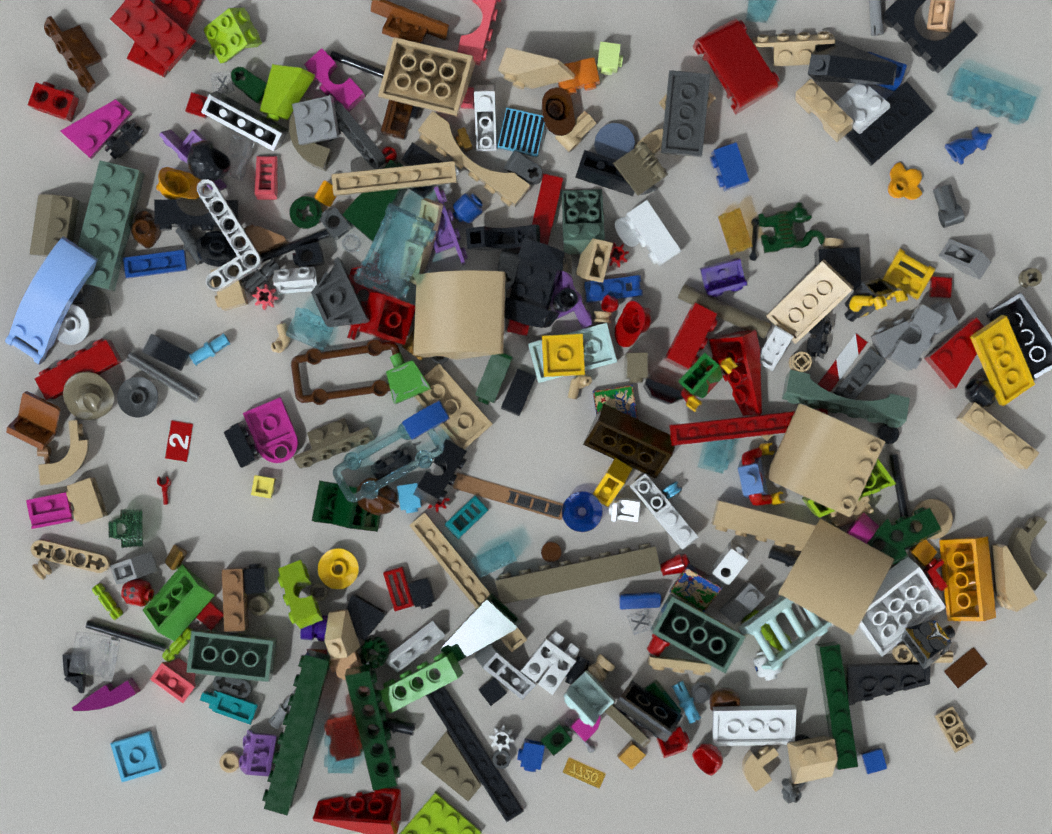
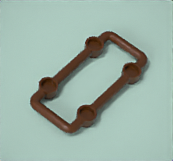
M371 340L365 346L322 352L312 348L306 354L295 356L291 361V370L296 399L301 403L314 402L317 405H323L331 399L375 394L379 397L385 396L391 390L389 383L382 380L374 382L372 386L330 392L316 389L312 394L303 395L299 363L308 362L312 365H317L324 359L366 353L371 356H379L382 351L391 350L393 356L400 353L398 345L393 342L381 343L378 340Z

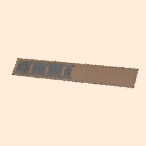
M460 473L456 474L457 478L454 481V489L562 520L565 504Z

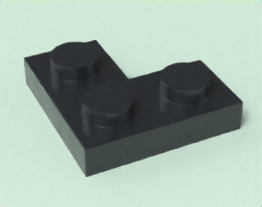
M413 142L401 159L410 166L442 162ZM434 185L408 189L424 199Z

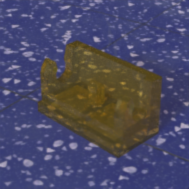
M740 208L718 216L730 255L749 250L753 247Z

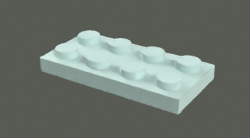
M607 323L562 334H583L585 371L617 363ZM542 340L528 343L538 383L564 377H544Z

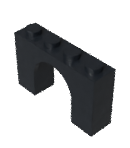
M896 0L882 15L885 24L890 28L893 27L898 32V37L903 42H907L912 47L914 54L922 57L926 61L927 67L933 72L939 73L978 36L963 21L944 39H926L917 31L914 19L917 9L927 0Z

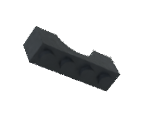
M154 199L155 227H159V230L170 231L172 227H180L182 231H192L193 227L201 228L202 231H213L214 228H219L210 212L202 216H192L183 212L176 200ZM226 200L238 219V200ZM218 202L215 204L214 211L216 213L223 210V203ZM228 220L225 223L226 230H232L235 226L233 220Z

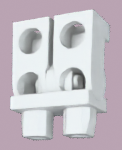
M557 631L548 639H544L521 668V672L534 682L537 681L538 685L552 695L575 664V658L580 650L572 643L568 645L565 651L558 646L564 637Z

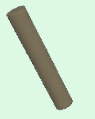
M683 284L677 297L691 305L697 303L717 313L716 317L746 331L756 330L757 336L763 339L771 326L770 323L709 296L687 284Z

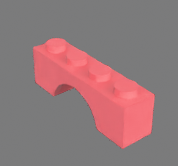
M472 0L480 8L483 19L476 31L461 36L457 52L473 56L476 62L475 65L481 66L482 60H486L488 49L485 47L487 41H491L493 29H490L492 21L496 22L498 10L495 8L497 2H501V0Z

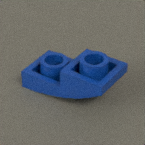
M437 401L402 421L411 440L430 429L441 425L450 417L441 401Z

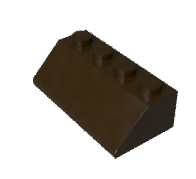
M603 404L597 413L583 445L610 458H616L655 479L673 455L675 445H671L670 434L606 404Z

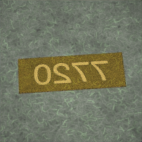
M568 758L562 772L600 789L606 775L571 758Z

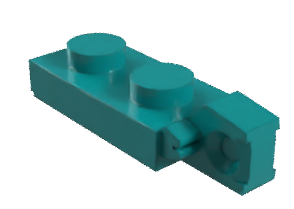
M214 690V693L203 691L200 697V701L208 703V708L212 709L213 712L249 725L252 724L258 707L257 703Z

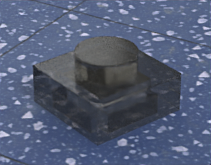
M195 42L190 48L196 58L202 60L209 58L213 60L215 53L212 47Z

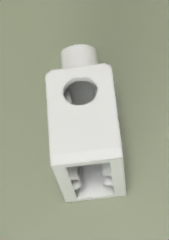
M730 541L712 566V577L729 585L749 561L747 552Z

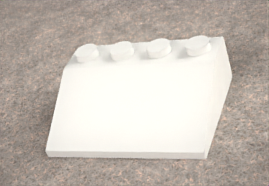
M908 557L888 571L858 627L882 657L903 641L901 638L905 628L929 621L946 606L921 568Z

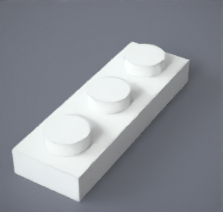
M432 621L388 655L386 662L398 673L446 635Z

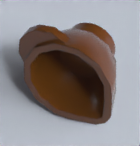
M141 211L135 216L131 233L136 242L145 248H151L159 239L161 230H159V227H155V219L151 213Z

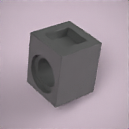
M329 207L321 214L320 221L336 241L352 229L336 207L333 209ZM334 217L340 219L337 227L330 226V220Z

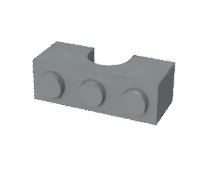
M923 304L918 305L908 321V324L917 331L916 341L913 344H908L903 340L896 341L887 359L907 371L913 368L916 369L922 361V358H920L923 351H927L933 342L930 340L933 334H937L943 326L941 321L944 317Z

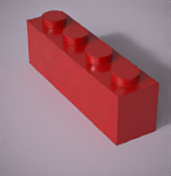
M103 338L92 344L93 347L90 349H81L75 353V357L69 360L65 358L57 362V367L53 369L47 368L39 372L40 376L36 377L35 381L45 400L52 401L63 395L66 381L76 373L89 371L100 375L122 363L123 361L112 341L104 340Z

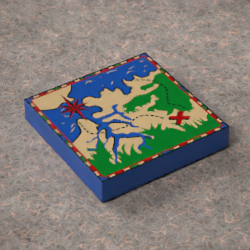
M633 385L592 391L596 415L602 405L606 404L638 419Z

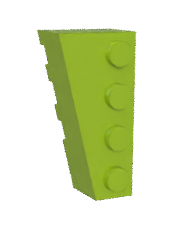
M877 459L858 501L867 495L875 494L888 486L891 487L896 484L879 459ZM805 496L801 498L812 514L819 518L835 511Z

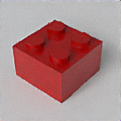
M370 292L365 309L370 321L368 323H361L359 331L393 343L405 345L415 312V305L385 294Z

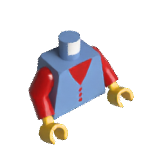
M762 443L759 447L743 453L738 465L743 495L749 498L751 503L756 506L769 504L775 506L785 503V501H781L779 495L783 494V492L768 494L761 456L774 454V451H769V446L773 443Z

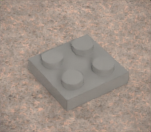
M333 96L292 104L299 145H307L340 137Z

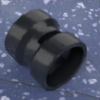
M570 288L561 290L553 298V306L559 312L569 311L578 302L577 293Z

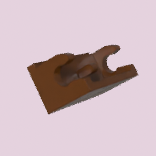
M389 100L381 128L382 135L404 140L413 105Z

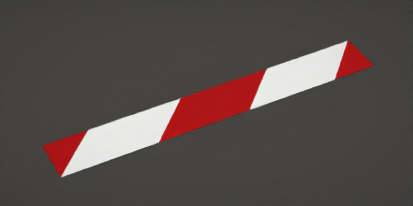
M855 334L817 385L831 392L868 342Z

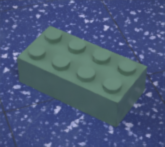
M196 628L191 631L186 672L269 682L273 676L277 638Z

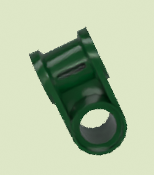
M243 67L234 68L231 72V79L234 85L259 104L263 99L267 83ZM239 75L242 77L244 75L245 80L240 79L238 81L237 76Z

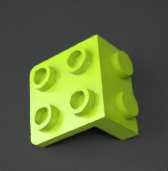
M244 7L228 8L204 27V33L220 63H226L244 48H255L262 44L259 33Z

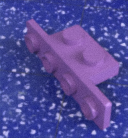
M171 129L162 131L159 134L163 142L178 154L179 159L186 163L191 144L200 140H207L197 129L192 130L184 141ZM221 179L213 182L220 191L227 187ZM207 185L209 189L213 190L212 185Z
M436 186L434 190L439 203L443 204V209L433 247L436 254L455 247L461 264L464 266L466 265L465 259H468L465 248H460L458 240H461L458 229H453L451 221H454L451 210H446L444 202L447 201L443 190L439 191L438 186Z
M560 270L550 307L552 311L560 313L556 319L574 312L581 327L585 329L592 324L591 314L585 309L582 303V296L573 285L572 276ZM565 288L573 289L578 295L577 304L567 312L557 311L553 306L554 296Z

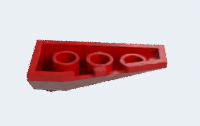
M756 330L738 331L709 339L713 356L718 355L726 359L730 357L737 364V367H734L730 374L723 368L722 371L725 374L723 375L725 382L728 381L733 390L732 395L742 415H761V362Z
M384 788L366 794L362 792L355 793L356 796L343 798L340 796L317 802L313 821L363 834H397L401 821L400 789Z

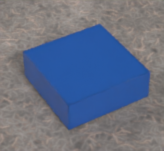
M881 748L861 753L867 774L887 769Z

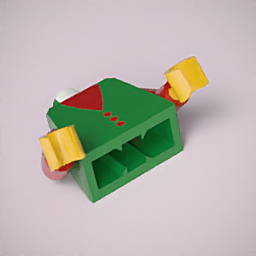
M704 353L678 381L685 387L682 389L681 395L686 401V406L696 412V408L702 405V402L696 397L704 398L723 377L722 368L730 374L731 370L737 367V364L730 357L726 359L715 355L711 358Z

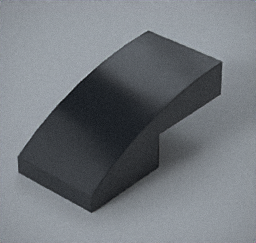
M153 334L150 335L142 351L182 371L190 352Z
M517 369L501 409L520 416L536 376Z

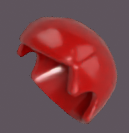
M710 743L699 745L692 753L697 766L710 776L720 770L723 765V757L720 750Z

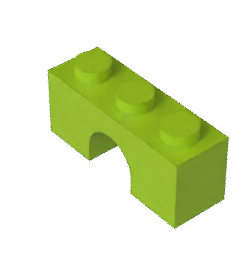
M300 559L278 568L280 576L277 578L281 588L285 590L283 599L285 604L290 607L291 612H288L291 623H295L302 629L322 621V614L316 599L312 595L299 598L301 590L312 585L307 567Z

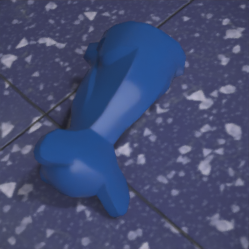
M975 127L971 133L972 138L963 137L955 139L950 143H946L945 148L954 162L958 161L962 165L965 157L974 153L977 148L980 150L987 148L988 140L992 137L991 133L981 132L978 127Z

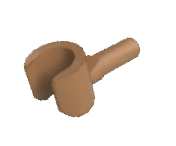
M46 446L43 451L37 448V456L44 457L45 463H50L52 450L49 446Z

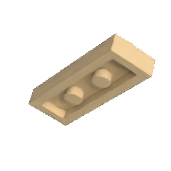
M654 655L648 656V664L655 670H664L665 667L673 668L672 671L678 673L692 670L693 674L705 675V672H711V665L703 661L664 656L657 657Z

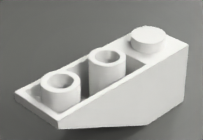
M495 84L474 85L476 151H497Z

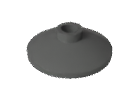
M133 377L126 380L120 386L117 401L125 414L141 418L149 415L158 404V391L150 380L143 377ZM138 394H142L143 399L141 401H138L136 399Z

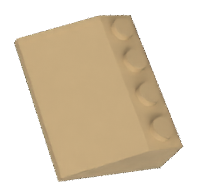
M394 37L378 97L458 116L471 82L476 62L471 55Z

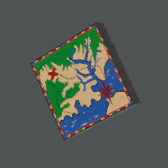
M688 563L671 586L669 592L705 612L723 589L724 583Z

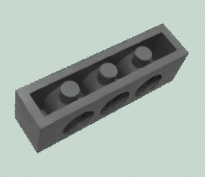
M218 91L208 95L201 113L272 151L281 147L289 130Z

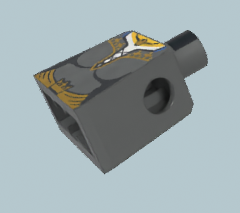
M931 620L905 628L901 639L923 669H926L948 652L952 643L950 638L955 636V631L950 625L941 628L937 621Z

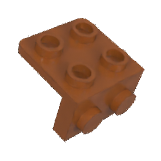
M25 391L22 394L18 416L7 426L6 433L43 451L56 435L61 409L57 405Z

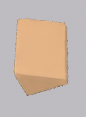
M930 0L927 30L951 32L955 0Z

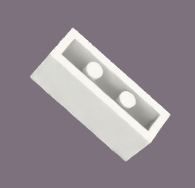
M647 200L626 214L627 220L625 222L631 231H636L638 242L642 247L646 246L650 252L648 257L653 264L657 263L661 266L681 252Z

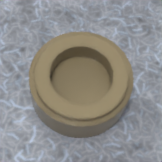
M263 595L254 596L249 601V610L253 615L262 616L268 612L270 602Z

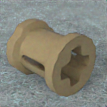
M1036 268L1022 271L1018 276L1019 284L1024 288L1037 286L1042 281V274ZM1030 274L1032 275L1031 278H1030V279L1032 280L1031 282L1028 281V280H1029V276H1027V275H1030Z

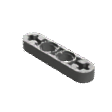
M334 100L339 129L371 167L379 168L386 161L383 153L339 101Z

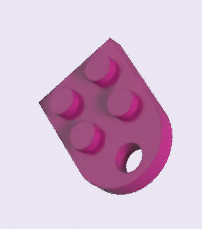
M281 397L243 413L256 447L265 460L272 463H283L290 460L296 454L299 444L298 436ZM280 446L287 449V455L284 458H279L276 454V450Z

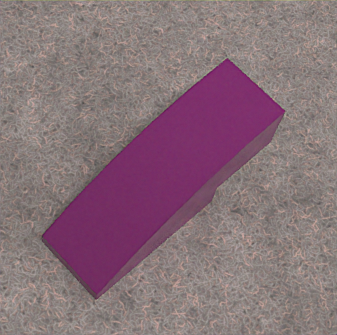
M133 678L128 679L116 688L110 682L73 706L72 710L91 711L110 707L127 700L141 690Z

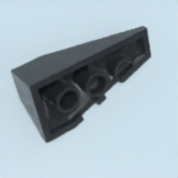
M835 41V44H818L811 54L808 75L815 81L894 86L897 64L844 42Z

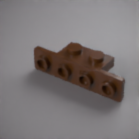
M52 16L47 17L44 24L45 33L48 37L52 38L57 51L64 56L67 66L78 77L81 87L85 88L88 93L91 92L95 86V81L86 68L100 63L101 56L80 25L62 32Z

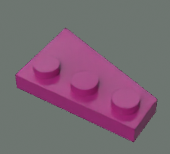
M115 99L60 130V132L89 158L93 159L103 148L105 142L131 117L132 113Z

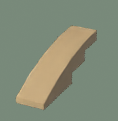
M428 198L422 199L419 219L414 220L412 237L406 242L400 279L416 285L417 275L424 274L437 235L443 204Z

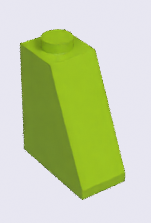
M272 64L260 112L266 114V118L278 122L279 119L288 120L293 112L292 104L299 103L314 80L315 74L303 68Z

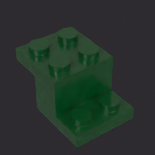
M319 480L311 521L333 524L349 529L378 532L381 515H374L359 506L356 500L357 486Z

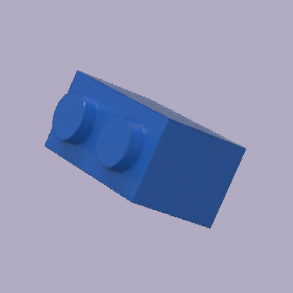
M737 142L712 151L710 162L712 168L717 170L718 176H716L718 186L720 188L723 187L724 192L748 184L750 180Z

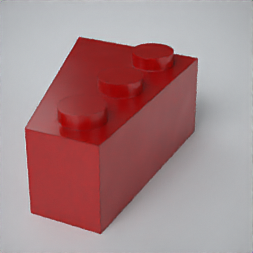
M977 317L969 319L924 357L926 362L949 389L957 388L977 355L970 338L971 335L984 327Z

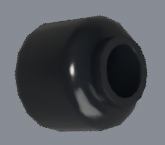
M974 378L965 386V397L971 403L975 402L982 408L985 406L989 407L994 403L996 391L986 379Z

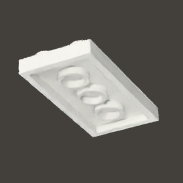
M795 705L713 707L712 743L714 746L787 745V743L795 741Z

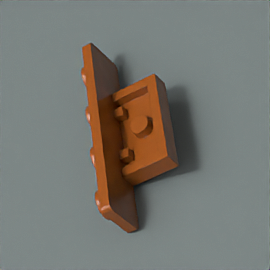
M372 0L371 12L387 18L382 34L422 44L426 34L442 40L447 38L449 25L440 20L425 16L422 13L412 11L387 0Z

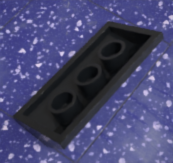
M1022 292L1005 300L986 313L991 322L1001 315L1007 316L1033 380L1052 369V336Z

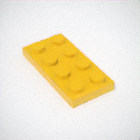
M999 316L970 336L989 383L996 391L995 397L999 405L1005 406L1035 385L1007 316Z

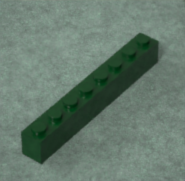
M309 649L305 655H301L298 667H302L300 675L296 674L293 686L296 687L295 694L291 693L288 705L291 706L290 713L286 712L283 720V725H286L285 731L280 733L278 744H281L280 750L275 752L272 762L276 765L274 770H271L267 782H270V787L265 790L262 799L265 802V810L288 815L292 807L331 663L330 655Z

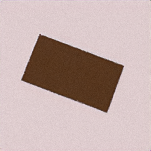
M973 647L944 672L954 685L960 688L988 664Z

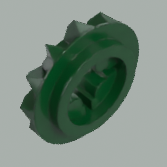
M304 196L292 203L289 214L291 221L297 227L310 229L319 223L322 209L314 198ZM309 206V212L314 216H307L303 221V214L298 209L306 210Z
M371 636V638L365 639L363 646H360L361 653L358 654L361 657L362 664H371V668L376 669L386 662L389 655V647L383 638ZM374 649L379 654L372 655L369 650Z

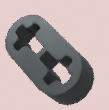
M216 676L213 680V686L217 691L237 698H246L252 691V684L246 679L225 677V681L231 683V686L224 685L223 687L218 682V679L221 680L223 677ZM243 683L247 691L241 694L239 693L240 689L234 687V685L240 686Z

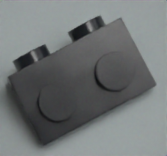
M236 423L230 429L224 431V435L241 468L260 460L258 448L254 443H251L249 438L251 435L246 425L243 426L242 423Z

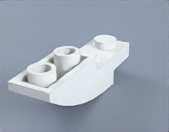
M646 473L630 485L631 489L682 550L699 538Z

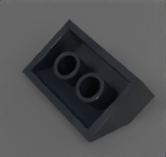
M633 680L615 704V707L622 714L628 715L639 726L645 727L656 738L662 739L664 742L668 740L683 717L679 712Z

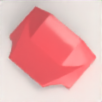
M180 658L171 662H162L150 678L151 681L182 703L186 701L196 687V673L186 672L187 663Z

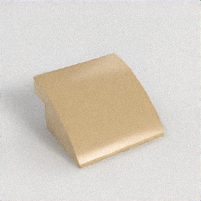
M467 270L418 274L416 279L413 355L424 358L443 356L459 360L503 354L506 272Z
M820 519L778 594L854 635L895 559Z

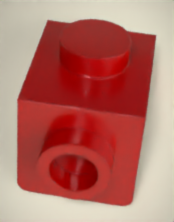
M932 558L922 571L928 577L934 589L943 591L948 585L936 569L945 562L941 558Z
M681 726L676 728V731L671 734L666 742L662 739H656L663 758L687 751L688 743H690L687 732H683Z

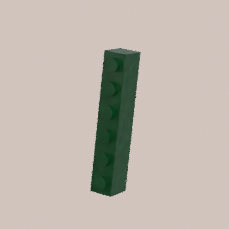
M835 641L815 644L829 737L835 739L837 753L835 767L838 770L858 767L840 644Z

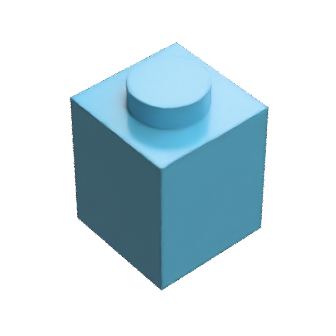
M419 483L397 486L400 509L406 510V513L418 512V508L422 507L421 499L413 495Z

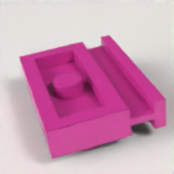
M66 492L26 500L29 519L32 524L31 529L74 521L71 513V503L67 498Z

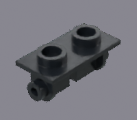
M134 120L131 123L127 121L119 129L122 132L117 137L113 135L105 142L107 145L105 151L111 150L110 155L115 160L118 157L121 158L130 149L124 143L128 140L134 145L143 136L144 130L140 126L135 128L136 122Z
M826 316L809 332L816 335V338L808 337L806 352L811 357H816L817 353V357L824 359V354L828 352L829 343L827 342V336L831 333L832 322Z
M406 447L403 449L399 448L393 451L389 457L377 460L371 466V470L376 479L384 482L396 475L392 468L396 467L401 472L412 466L411 463L414 460L409 455Z

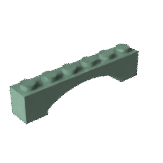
M791 369L786 376L782 399L792 404L801 403L813 409L822 408L830 413L847 414L851 418L860 417L867 419L871 423H885L892 428L901 427L906 422L910 401L908 397L891 393L885 399L873 401L844 398L817 385L810 379V374Z

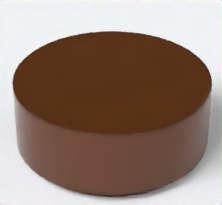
M547 542L541 549V555L547 562H556L561 557V548L555 542Z

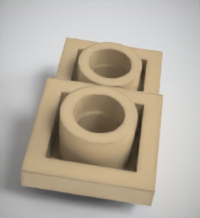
M953 706L934 716L954 753L973 743Z

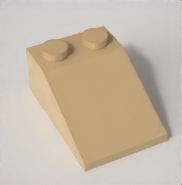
M507 47L498 69L504 75L505 80L513 82L514 87L524 90V87L534 89L574 79L575 74L560 60Z
M997 543L992 544L994 590L997 594L995 598L1001 607L1018 612L1038 600L1008 547Z

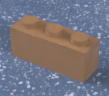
M246 567L225 568L222 570L224 632L245 631L249 628L248 594H245L243 572Z

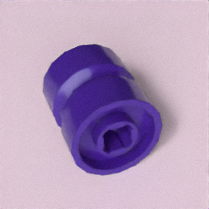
M322 615V621L302 628L300 632L301 640L312 641L314 638H317L318 641L325 642L328 615Z

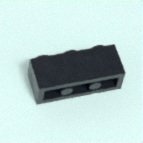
M584 150L575 178L633 196L635 193L613 164L617 160Z

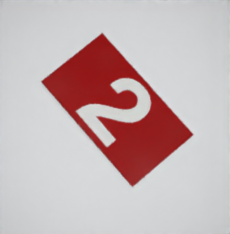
M171 420L165 459L187 462L193 424Z

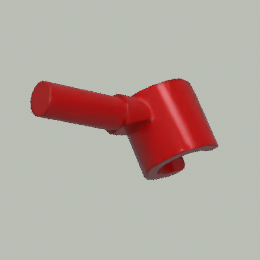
M167 476V482L164 485L161 484V477L157 478V484L162 487L163 505H168L167 491L171 485V479Z

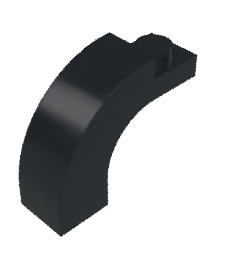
M536 224L509 228L486 226L466 228L467 249L471 250L521 249L523 238L540 242V226Z

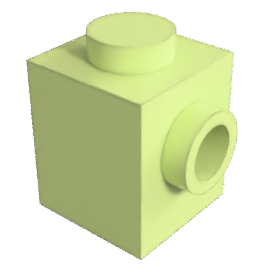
M600 42L597 70L601 74L612 75V73H617L618 67H622L623 55H619L621 44Z

